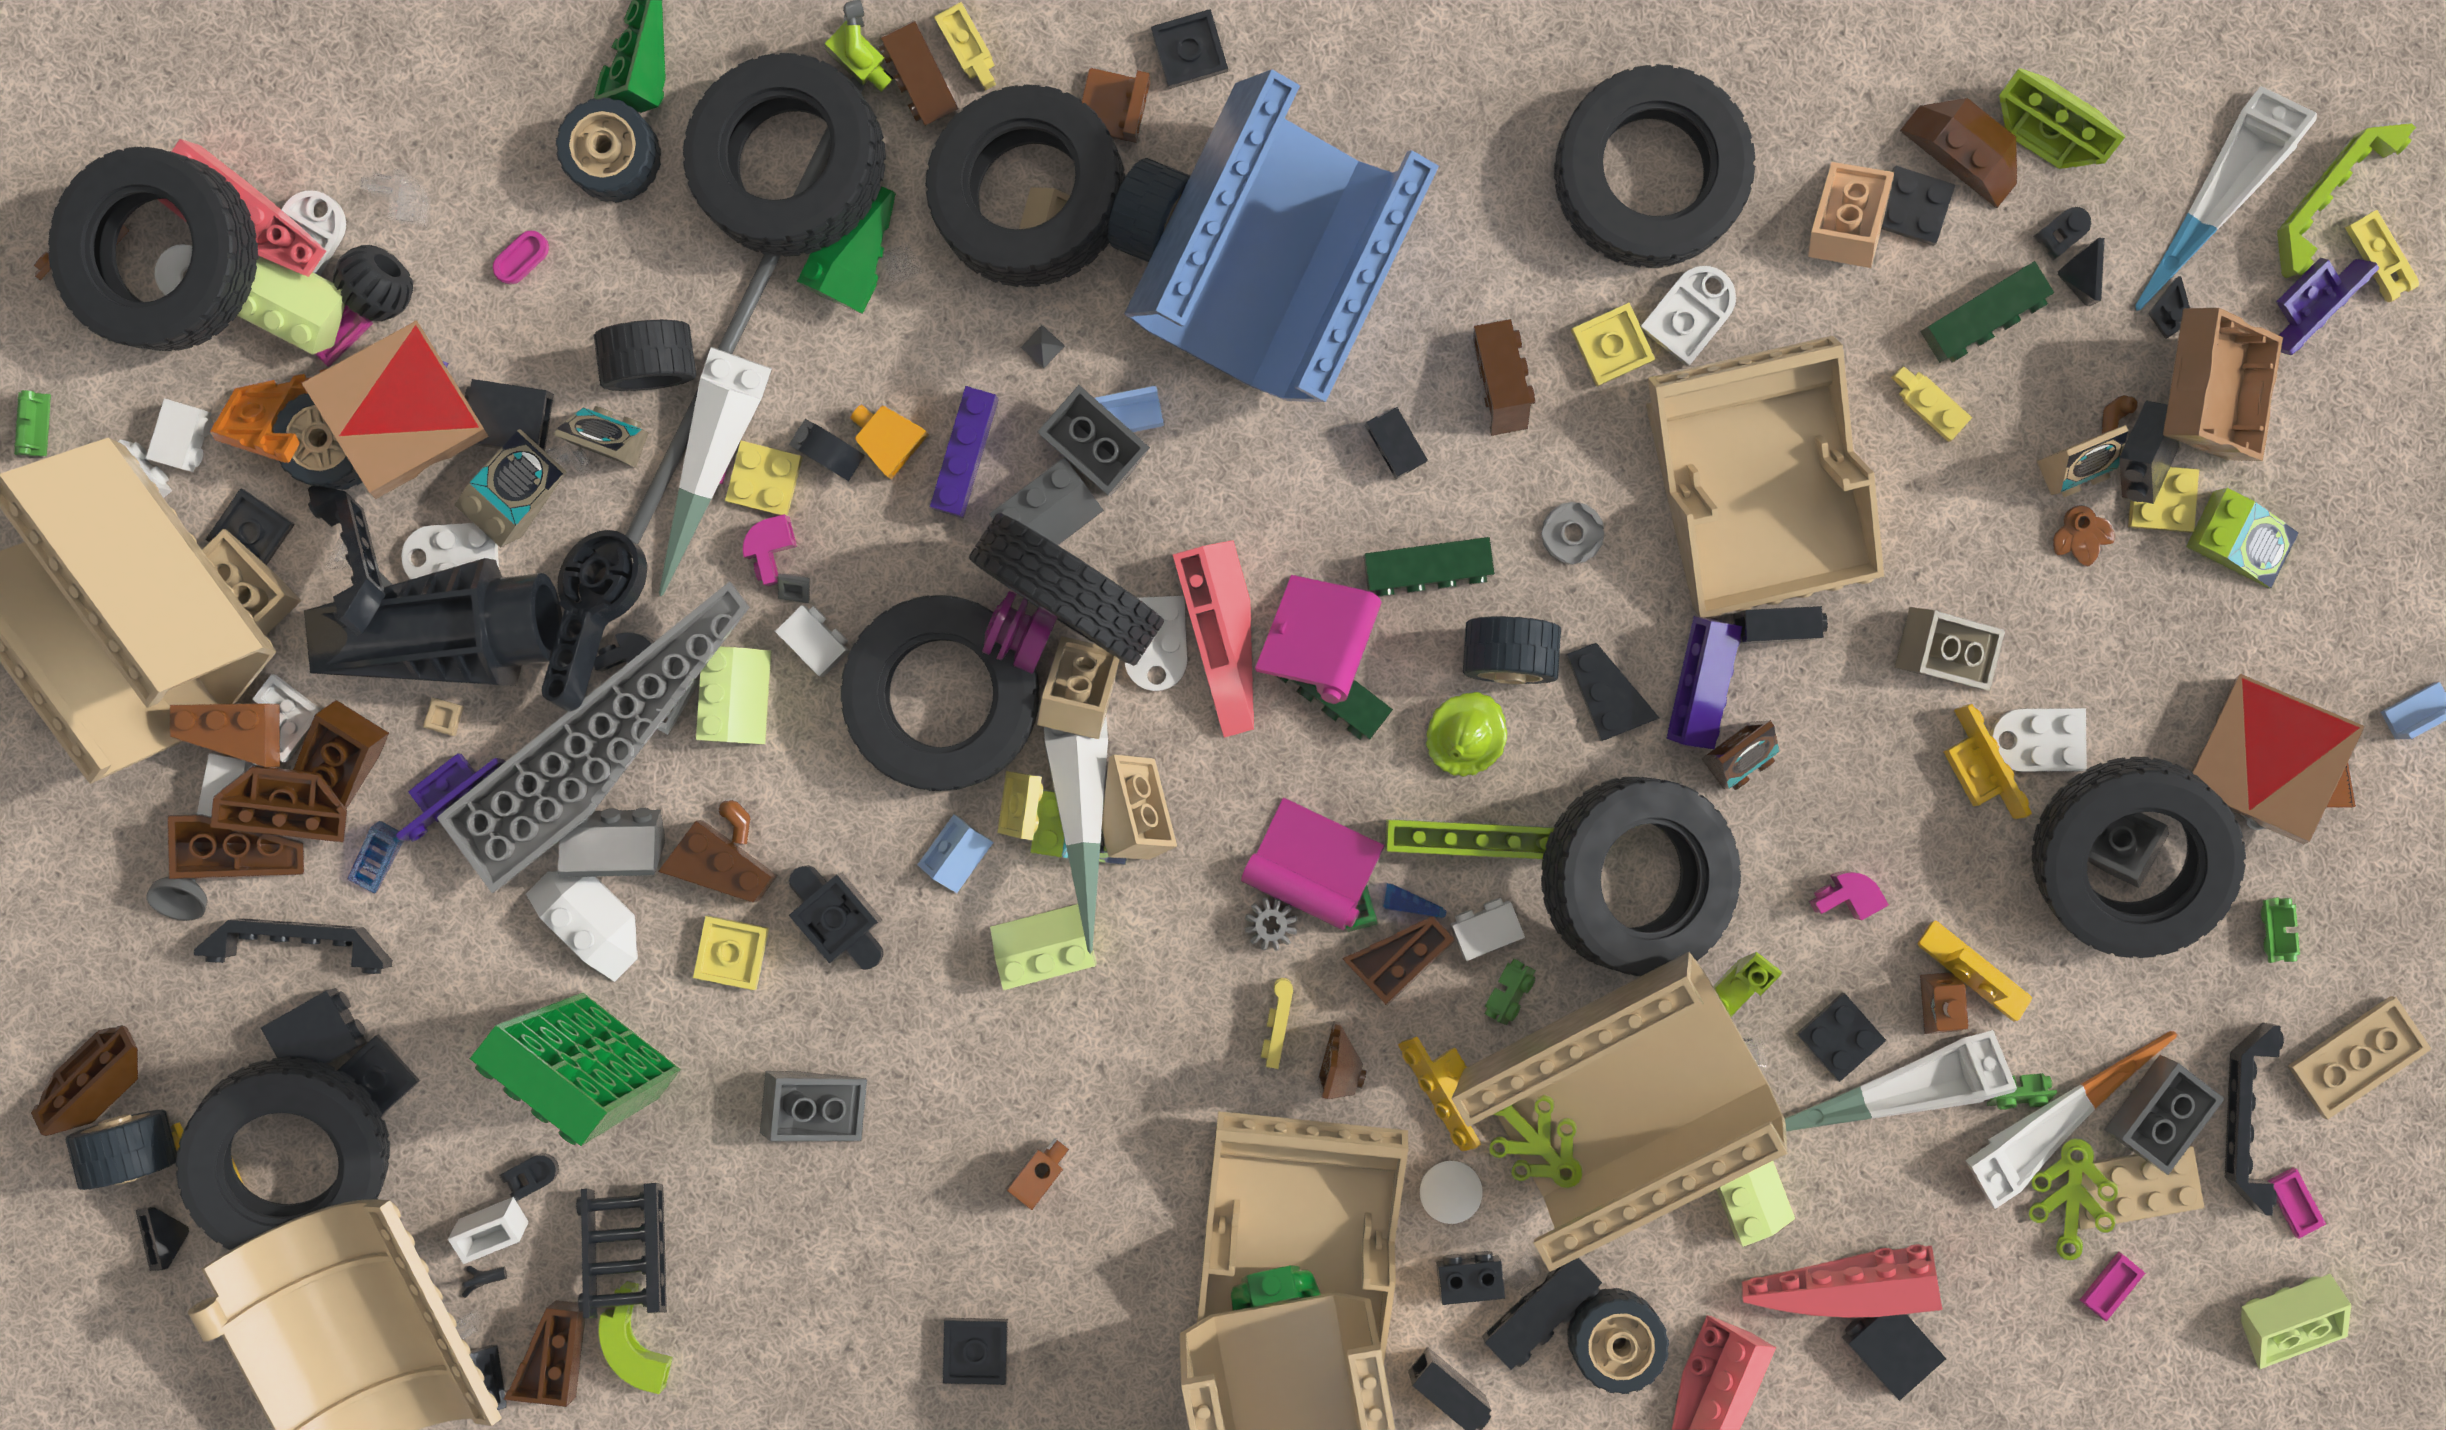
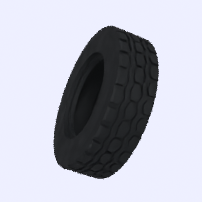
M772 53L758 56L756 59L752 58L738 64L737 67L731 68L720 76V79L706 90L704 96L694 108L692 118L689 119L685 132L686 139H684L683 143L685 177L689 180L687 184L701 209L734 241L741 243L743 247L755 252L761 251L762 254L790 257L800 256L803 253L810 254L820 251L825 246H831L841 240V237L844 235L847 236L858 226L857 223L863 220L872 208L871 205L873 201L875 202L880 191V183L883 181L886 166L884 164V160H886L885 143L882 141L884 136L880 124L859 90L842 72H838L832 65L824 61L819 62L815 57L804 54L799 56L797 53H780L779 55ZM786 112H805L823 119L827 123L830 132V155L823 172L809 188L795 196L778 200L763 199L746 192L740 175L741 154L747 139L760 124L773 116Z
M1649 64L1634 67L1633 70L1626 69L1612 75V78H1607L1595 86L1574 110L1561 135L1555 155L1554 179L1556 180L1557 198L1562 204L1560 207L1566 220L1571 222V228L1580 239L1584 238L1589 247L1597 253L1599 251L1604 253V257L1617 263L1621 261L1624 262V265L1639 268L1641 266H1646V268H1662L1663 265L1672 266L1685 260H1690L1710 248L1725 234L1747 203L1752 190L1751 184L1754 182L1756 167L1753 164L1756 160L1754 143H1751L1752 134L1748 123L1744 122V115L1737 104L1730 100L1731 97L1720 86L1717 87L1714 85L1715 82L1701 74L1700 76L1694 74L1695 71L1682 67L1673 68V65L1656 64V66L1651 67ZM1657 119L1674 124L1690 136L1700 152L1703 163L1702 186L1696 200L1690 206L1674 214L1651 216L1628 208L1614 195L1605 177L1603 158L1608 139L1624 125L1637 120Z
M1024 84L1023 86L1004 87L1002 90H994L982 95V98L975 99L949 121L945 130H942L935 142V149H932L928 161L929 169L926 170L925 186L928 189L926 191L927 203L934 223L960 261H963L976 274L981 273L982 277L995 283L999 281L1002 285L1019 287V285L1023 287H1038L1040 284L1049 285L1062 281V278H1069L1080 272L1081 268L1085 265L1088 266L1099 256L1098 254L1104 251L1109 244L1108 222L1111 209L1119 188L1126 177L1125 169L1114 140L1094 110L1086 103L1082 104L1081 99L1068 92L1063 93L1060 89ZM1042 144L1059 149L1074 161L1075 182L1072 193L1064 207L1048 221L1031 228L1010 229L996 225L982 215L979 205V191L982 180L994 161L1009 150L1023 145Z
M140 146L124 148V151L118 149L104 154L102 158L98 157L86 165L85 169L81 170L70 181L71 184L65 188L58 200L59 203L55 207L51 220L48 254L50 269L53 272L52 277L57 290L61 293L60 297L67 308L73 311L72 314L84 326H87L90 331L118 344L155 351H179L211 340L212 336H217L228 327V323L233 321L242 310V306L246 303L252 290V283L255 280L256 260H258L257 235L245 201L240 198L241 195L231 182L226 181V178L215 169L209 168L208 165L171 151ZM168 199L180 210L189 226L192 238L191 261L184 278L173 291L160 299L143 302L130 292L119 274L116 262L117 239L123 224L137 208L153 200Z
M997 513L991 524L987 527L988 530H985L979 539L980 541L975 545L977 548H974L970 553L969 559L994 579L1021 597L1027 598L1035 606L1038 607L1040 605L1058 617V621L1100 648L1130 665H1137L1156 636L1157 631L1163 625L1164 619L1130 592L1051 540L1021 522L1002 513Z
M928 595L917 597L894 605L888 611L885 610L873 619V622L867 625L858 636L859 639L853 644L847 656V664L845 663L841 679L843 681L840 688L843 708L841 709L854 744L857 745L860 753L869 763L871 762L885 776L917 789L929 791L958 790L982 783L998 774L1016 758L1025 746L1034 728L1039 709L1040 687L1037 670L1035 667L1033 674L1014 667L1013 661L1016 651L1011 649L1002 660H998L997 657L1002 647L998 643H995L990 655L982 653L985 632L994 613L990 609L974 601L955 596ZM934 641L958 642L974 651L985 664L993 687L991 709L983 725L965 741L947 747H934L923 744L906 733L896 720L890 701L892 678L900 662L917 647Z
M2131 756L2130 759L2122 757L2108 760V763L2094 765L2086 769V772L2077 774L2067 782L2064 788L2061 787L2051 798L2050 804H2047L2039 818L2041 820L2040 823L2036 825L2033 837L2034 845H2032V862L2034 863L2032 868L2038 889L2045 902L2060 923L2070 933L2074 934L2075 938L2087 946L2092 945L2095 950L2106 954L2113 953L2115 956L2133 958V956L2150 958L2160 954L2163 956L2176 952L2182 947L2186 948L2199 941L2200 937L2206 936L2226 916L2231 909L2232 902H2235L2241 889L2240 883L2244 879L2246 867L2244 863L2246 859L2245 843L2241 840L2243 834L2238 821L2235 820V815L2222 798L2197 775H2194L2191 771L2178 764L2172 765L2170 761ZM2138 812L2161 813L2179 821L2187 841L2186 859L2177 878L2165 890L2148 899L2122 902L2106 898L2092 889L2087 874L2088 856L2094 841L2108 825L2121 817Z
M1637 776L1622 777L1621 779L1615 778L1602 782L1600 786H1593L1583 792V796L1577 797L1567 807L1565 813H1562L1555 823V828L1550 833L1545 846L1546 851L1543 853L1541 870H1543L1541 887L1544 893L1543 900L1547 914L1551 916L1550 921L1557 933L1562 935L1561 939L1572 950H1576L1578 955L1596 965L1627 975L1641 977L1687 952H1690L1694 959L1698 961L1709 952L1710 948L1715 946L1723 936L1724 930L1727 929L1733 917V911L1736 909L1739 898L1738 892L1741 886V871L1739 867L1741 863L1731 828H1728L1725 818L1719 810L1714 809L1715 806L1706 797L1698 795L1697 791L1676 782ZM1652 824L1668 836L1676 849L1680 864L1679 886L1673 901L1661 916L1646 925L1629 928L1620 923L1607 907L1601 886L1602 868L1608 851L1621 835L1636 826Z
M283 1057L249 1064L247 1068L242 1067L229 1074L228 1078L222 1079L204 1097L184 1128L176 1156V1167H178L176 1179L178 1189H181L180 1196L185 1208L189 1209V1215L199 1228L202 1227L205 1230L204 1233L213 1241L219 1242L223 1245L222 1247L228 1250H232L272 1228L308 1213L351 1201L377 1200L389 1166L390 1141L387 1139L389 1134L385 1120L381 1118L383 1114L375 1101L371 1100V1095L361 1084L358 1085L354 1082L355 1079L343 1071L335 1070L336 1067L323 1062L316 1063L311 1059ZM287 1113L309 1119L321 1127L334 1144L338 1156L337 1178L326 1191L305 1202L280 1204L262 1199L243 1185L234 1170L231 1148L234 1135L238 1130L250 1121L269 1114Z

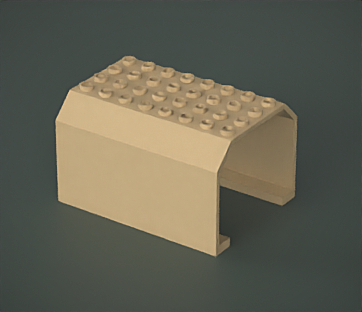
M108 437L0 474V508L25 541L0 551V662L89 784L184 742L170 737V705L235 704L276 653L269 638L264 636L254 622L252 615L242 606L235 596L233 589L226 584L217 572L214 563L206 557L198 546L195 537L187 531L175 510L168 505L159 493L156 484L148 478L140 467L139 461L132 456L125 445Z
M1690 952L1675 958L1465 1068L1451 1098L1467 1127L1512 1105L1538 1132V1114L1534 1108L1535 1102L1542 1095L1551 1097L1554 1101V1109L1551 1113V1147L1559 1155L1561 1151V1137L1557 1134L1558 1123L1564 1118L1572 1119L1576 1123L1577 1129L1573 1137V1158L1578 1160L1582 1166V1178L1579 1183L1573 1187L1564 1188L1557 1185L1552 1178L1532 1177L1545 1200L1555 1228L1535 1238L1533 1242L1550 1272L1788 1154L1786 1123L1774 1094L1709 978ZM1541 1101L1539 1107L1541 1110L1547 1111L1550 1109V1104L1546 1101ZM1498 1116L1511 1140L1527 1141L1504 1116ZM1568 1124L1561 1126L1562 1132L1566 1134L1573 1131L1572 1127ZM1519 1154L1521 1159L1526 1160L1529 1164H1549L1541 1155ZM1563 1168L1560 1171L1564 1177L1572 1175V1171L1568 1168Z
M1334 1292L1255 1308L1209 1315L1180 1333L1181 1388L1190 1430H1395L1381 1346L1371 1300L1368 1298Z

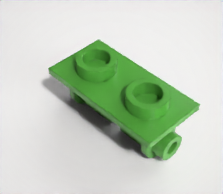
M21 390V392H18L17 397L18 407L14 454L47 456L51 394Z
M2274 897L2263 900L2261 919L2266 929L2263 946L2265 953L2268 955V963L2284 960V962L2297 961V955H2300L2298 932L2286 933V927L2298 926L2296 904H2292V898Z
M1514 958L1511 964L1507 963L1498 982L1508 988L1506 992L1494 988L1484 1006L1487 1008L1484 1014L1493 1019H1496L1497 1015H1499L1497 1022L1507 1025L1509 1020L1513 1021L1520 1011L1521 1005L1518 1003L1523 994H1527L1535 983L1536 978L1533 975L1536 970L1529 966H1525L1524 970H1522L1525 964Z
M2043 1073L2021 1075V1087H2017L2013 1093L1990 1098L1987 1106L1997 1105V1108L2000 1110L2012 1109L2017 1107V1104L2028 1103L2029 1107H2042L2047 1105L2057 1094V1090L2048 1091V1089L2052 1088V1080L2050 1076H2045Z

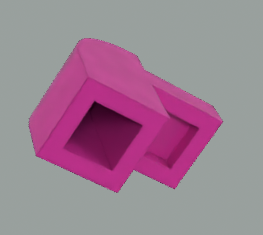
M783 514L759 521L751 527L745 536L743 557L747 559L757 557L758 562L753 564L757 580H762L763 585L772 586L778 584V571L773 553L797 547L790 517Z
M1850 871L1831 874L1830 876L1836 886L1832 887L1829 884L1814 892L1816 898L1809 901L1813 910L1820 914L1845 901L1854 919L1861 921L1889 906L1880 888L1871 878Z

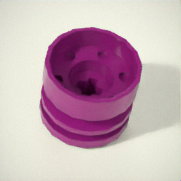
M1009 591L1003 601L997 605L988 624L982 653L990 655L995 643L1002 645L997 657L998 660H1002L1010 649L1014 650L1016 653L1013 666L1033 674L1058 617L1040 605L1032 616L1026 614L1028 599L1025 597L1018 610L1012 608L1016 593Z

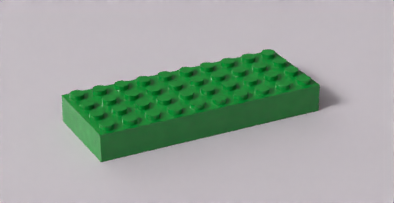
M580 993L495 1025L469 1058L477 1064L475 1069L482 1076L490 1080L496 1079L505 1086L503 1091L510 1098L519 1102L521 1100L532 1108L531 1113L538 1120L544 1123L551 1122L560 1130L558 1133L566 1142L572 1145L579 1144L580 1146L658 1100L681 1071L678 1066L585 993Z

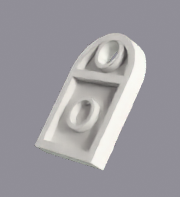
M303 191L292 196L285 203L282 211L326 250V253L313 270V273L321 276L345 234L346 219L340 205L328 195L318 191ZM319 202H326L328 206L327 213L323 217H315V205Z
M1710 266L1692 268L1677 280L1640 327L1644 333L1688 367L1731 315L1736 302L1734 285L1730 278L1717 268ZM1709 278L1717 279L1721 283L1720 293H1709L1705 288L1706 280Z
M474 523L431 525L419 528L407 538L401 554L403 568L410 579L483 558L496 560L499 567L498 545ZM418 549H422L426 553V562L420 567L414 566L411 562L412 553Z
M1184 596L1138 598L1164 619V623L1160 630L1157 631L1156 636L1137 665L1133 666L1125 662V667L1130 678L1138 686L1150 691L1166 690L1180 681L1187 667ZM1154 666L1162 667L1166 672V678L1161 684H1152L1148 680V671Z
M2086 708L2016 709L2001 715L1992 726L1990 735L1997 741L1999 753L2004 762L2013 771H2086L2087 769ZM2005 731L2010 732L2014 737L2013 746L2007 750L2003 749L1999 744V736Z

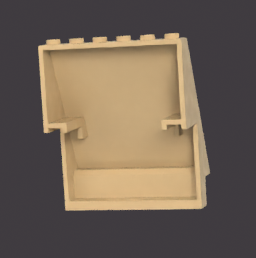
M1834 336L1648 378L1651 403L1646 404L1692 607L1699 617L1714 619L1727 612L1750 610L1753 606L1762 604L1775 605L1781 603L1784 599L1793 597L1805 598L1811 596L1814 592L1823 590L1836 591L1842 589L1845 585L1854 583L1867 584L1876 578L1884 577L1875 475L1871 468L1853 450L1843 344Z
M1218 1111L1197 1323L1209 1315L1232 1311L1231 1291L1234 1286L1242 1283L1241 1279L1246 1275L1290 1265L1299 1266L1300 1270H1309L1314 1275L1321 1295L1338 1292L1371 1300L1384 1363L1396 1285L1395 1238L1408 1156V1130Z

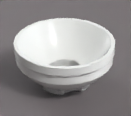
M180 244L172 246L165 250L158 258L154 275L156 283L164 295L173 291L182 281L183 273L188 269L191 261V245Z

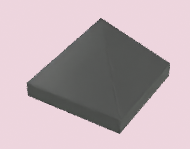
M1041 325L1023 344L1021 349L1045 369L1065 345Z
M778 574V599L809 603L810 578L800 574Z

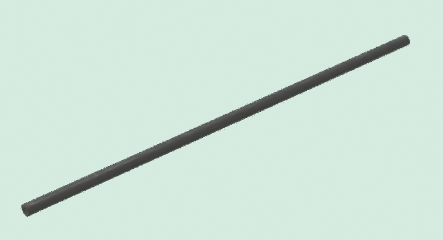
M852 76L850 81L862 93L866 83L862 85ZM828 126L793 196L809 188L823 172L831 149ZM763 255L717 349L733 354L781 255ZM697 391L626 532V536L639 544L687 447Z

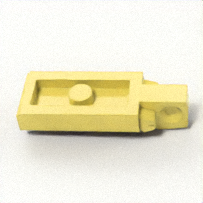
M962 2L934 16L965 74L967 73L970 79L977 76L985 91L995 86V80L989 71L990 68L995 66L992 56Z
M1903 366L1891 377L1903 388L1899 393L1903 398L1902 401L1948 442L1952 441L1972 419L1966 411L1920 372L1914 375Z

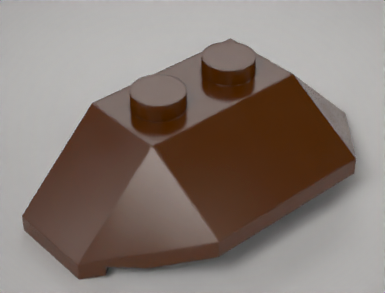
M1968 98L1920 105L1900 129V132L1995 208L2000 206L2017 184L2016 136Z
M253 765L214 795L210 828L343 843L347 810L320 773Z
M120 1025L98 1030L53 1073L42 1092L39 1105H35L31 1112L41 1135L49 1136L93 1123L138 1080V1048L128 1028Z

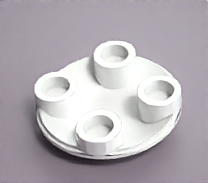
M1444 1161L1430 1168L1422 1177L1420 1185L1421 1203L1426 1212L1439 1222L1447 1224L1463 1222L1469 1219L1481 1204V1181L1475 1171L1463 1162Z

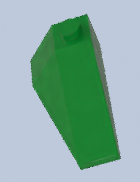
M662 0L631 1L624 17V22L629 26L623 31L619 39L615 38L611 48L617 50L611 67L603 65L594 94L595 99H602L603 97L620 100L627 106H631L638 113L659 107L664 98L663 87L666 80Z
M881 186L875 202L873 201L871 205L872 208L864 219L857 223V227L831 246H825L820 251L810 253L797 282L825 299L863 314L877 286L879 276L875 274L878 258H883L884 248L881 246L884 231L889 228L896 193Z

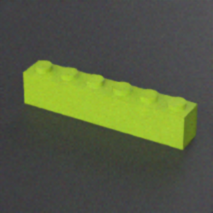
M1386 819L1385 851L1543 859L1546 843L1555 827Z

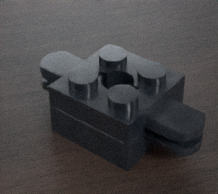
M810 865L795 869L790 875L789 885L803 903L790 913L789 917L829 964L846 952L860 969L867 970L877 966L883 959L884 951L869 932L882 921L877 912L843 872L836 874L826 882L821 874Z

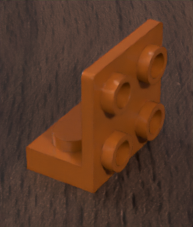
M1095 68L1089 69L1082 104L1086 103L1097 113L1098 118H1101L1112 138L1137 143L1151 83L1150 73L1137 70L1136 78Z

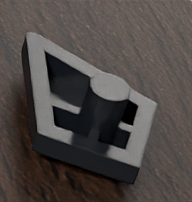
M2181 276L2173 280L2148 313L2165 339L2180 330L2183 309L2190 308Z

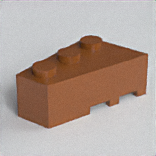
M280 704L170 705V737L263 767H280Z

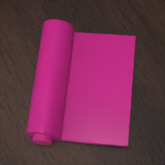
M1291 575L1256 664V672L1316 685L1321 698L1328 703L1337 704L1347 700L1381 607V599L1366 590Z
M1283 797L1257 854L1255 853L1251 856L1244 869L1241 882L1338 929L1344 930L1346 926L1352 927L1358 917L1359 910L1355 908L1385 845Z

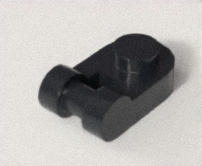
M2071 207L2062 212L2033 237L2038 243L2042 242L2049 250L2047 254L2052 260H2055L2087 234L2092 224L2091 217L2085 209ZM2056 230H2058V232L2064 238V240H2062L2061 242H2059L2052 234Z
M541 1153L499 1176L503 1183L507 1182L512 1192L509 1194L510 1197H514L518 1201L555 1180L559 1173V1165L553 1156ZM524 1173L529 1184L523 1186L518 1175Z

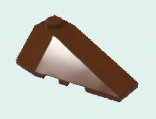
M203 814L168 815L169 879L304 874L303 842L272 834L210 828L211 817Z
M1333 1021L1317 1080L1321 1097L1325 1099L1355 1095L1357 1088H1363L1367 1070L1362 1069L1363 1063L1344 1029L1336 1021Z

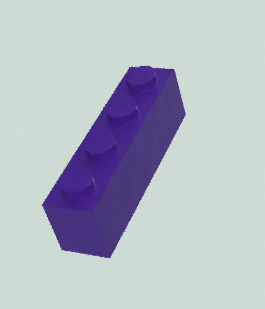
M965 386L930 507L933 510L964 519L999 401L996 394Z
M1693 616L1666 739L1682 745L1715 750L1716 741L1720 735L1721 719L1727 704V693L1731 677L1734 673V662L1741 642L1743 626Z

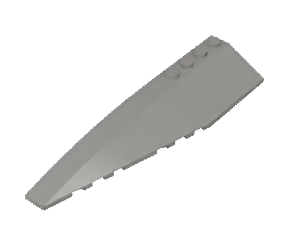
M731 582L724 585L585 697L579 708L564 714L437 817L491 893L496 892L592 815L750 608Z

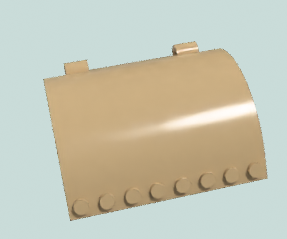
M357 1200L308 1213L246 1241L201 1268L216 1296L197 1303L189 1309L188 1314L204 1342L213 1340L221 1335L223 1336L273 1430H419L435 1424L460 1419H473L475 1424L493 1426L502 1419L497 1410L498 1403L495 1397L488 1392L483 1382V1373L474 1365L469 1355L471 1351L468 1344L460 1338L456 1330L457 1323L454 1317L447 1312L442 1302L443 1296L441 1291L433 1285L428 1275L429 1268L427 1264L418 1256L414 1248V1238L405 1230L400 1220V1211L390 1200Z

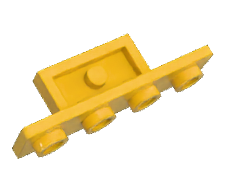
M1973 704L1959 706L1954 709L1968 737L1943 751L1972 806H1979L2000 794L2013 819L2027 818L2032 815V811L2029 808V800L2018 788L2014 780L2013 770L2001 757L1999 745L1989 735L1983 724L1984 718L1981 712Z
M1933 921L1929 924L1918 941V946L2013 1022L2018 1021L2030 1004L2032 997L1938 921Z
M1417 1036L1400 1042L1398 1047L1402 1052L1404 1061L1412 1068L1420 1088L1428 1095L1434 1105L1435 1113L1450 1132L1452 1142L1462 1152L1479 1147L1481 1145L1480 1140L1472 1127H1467L1451 1099L1464 1069L1467 1068L1457 1049H1449L1432 1061Z

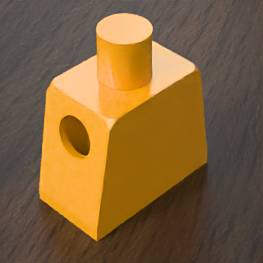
M861 404L850 416V419L862 428L856 435L855 440L879 469L891 480L929 436L922 427L884 405L873 414Z

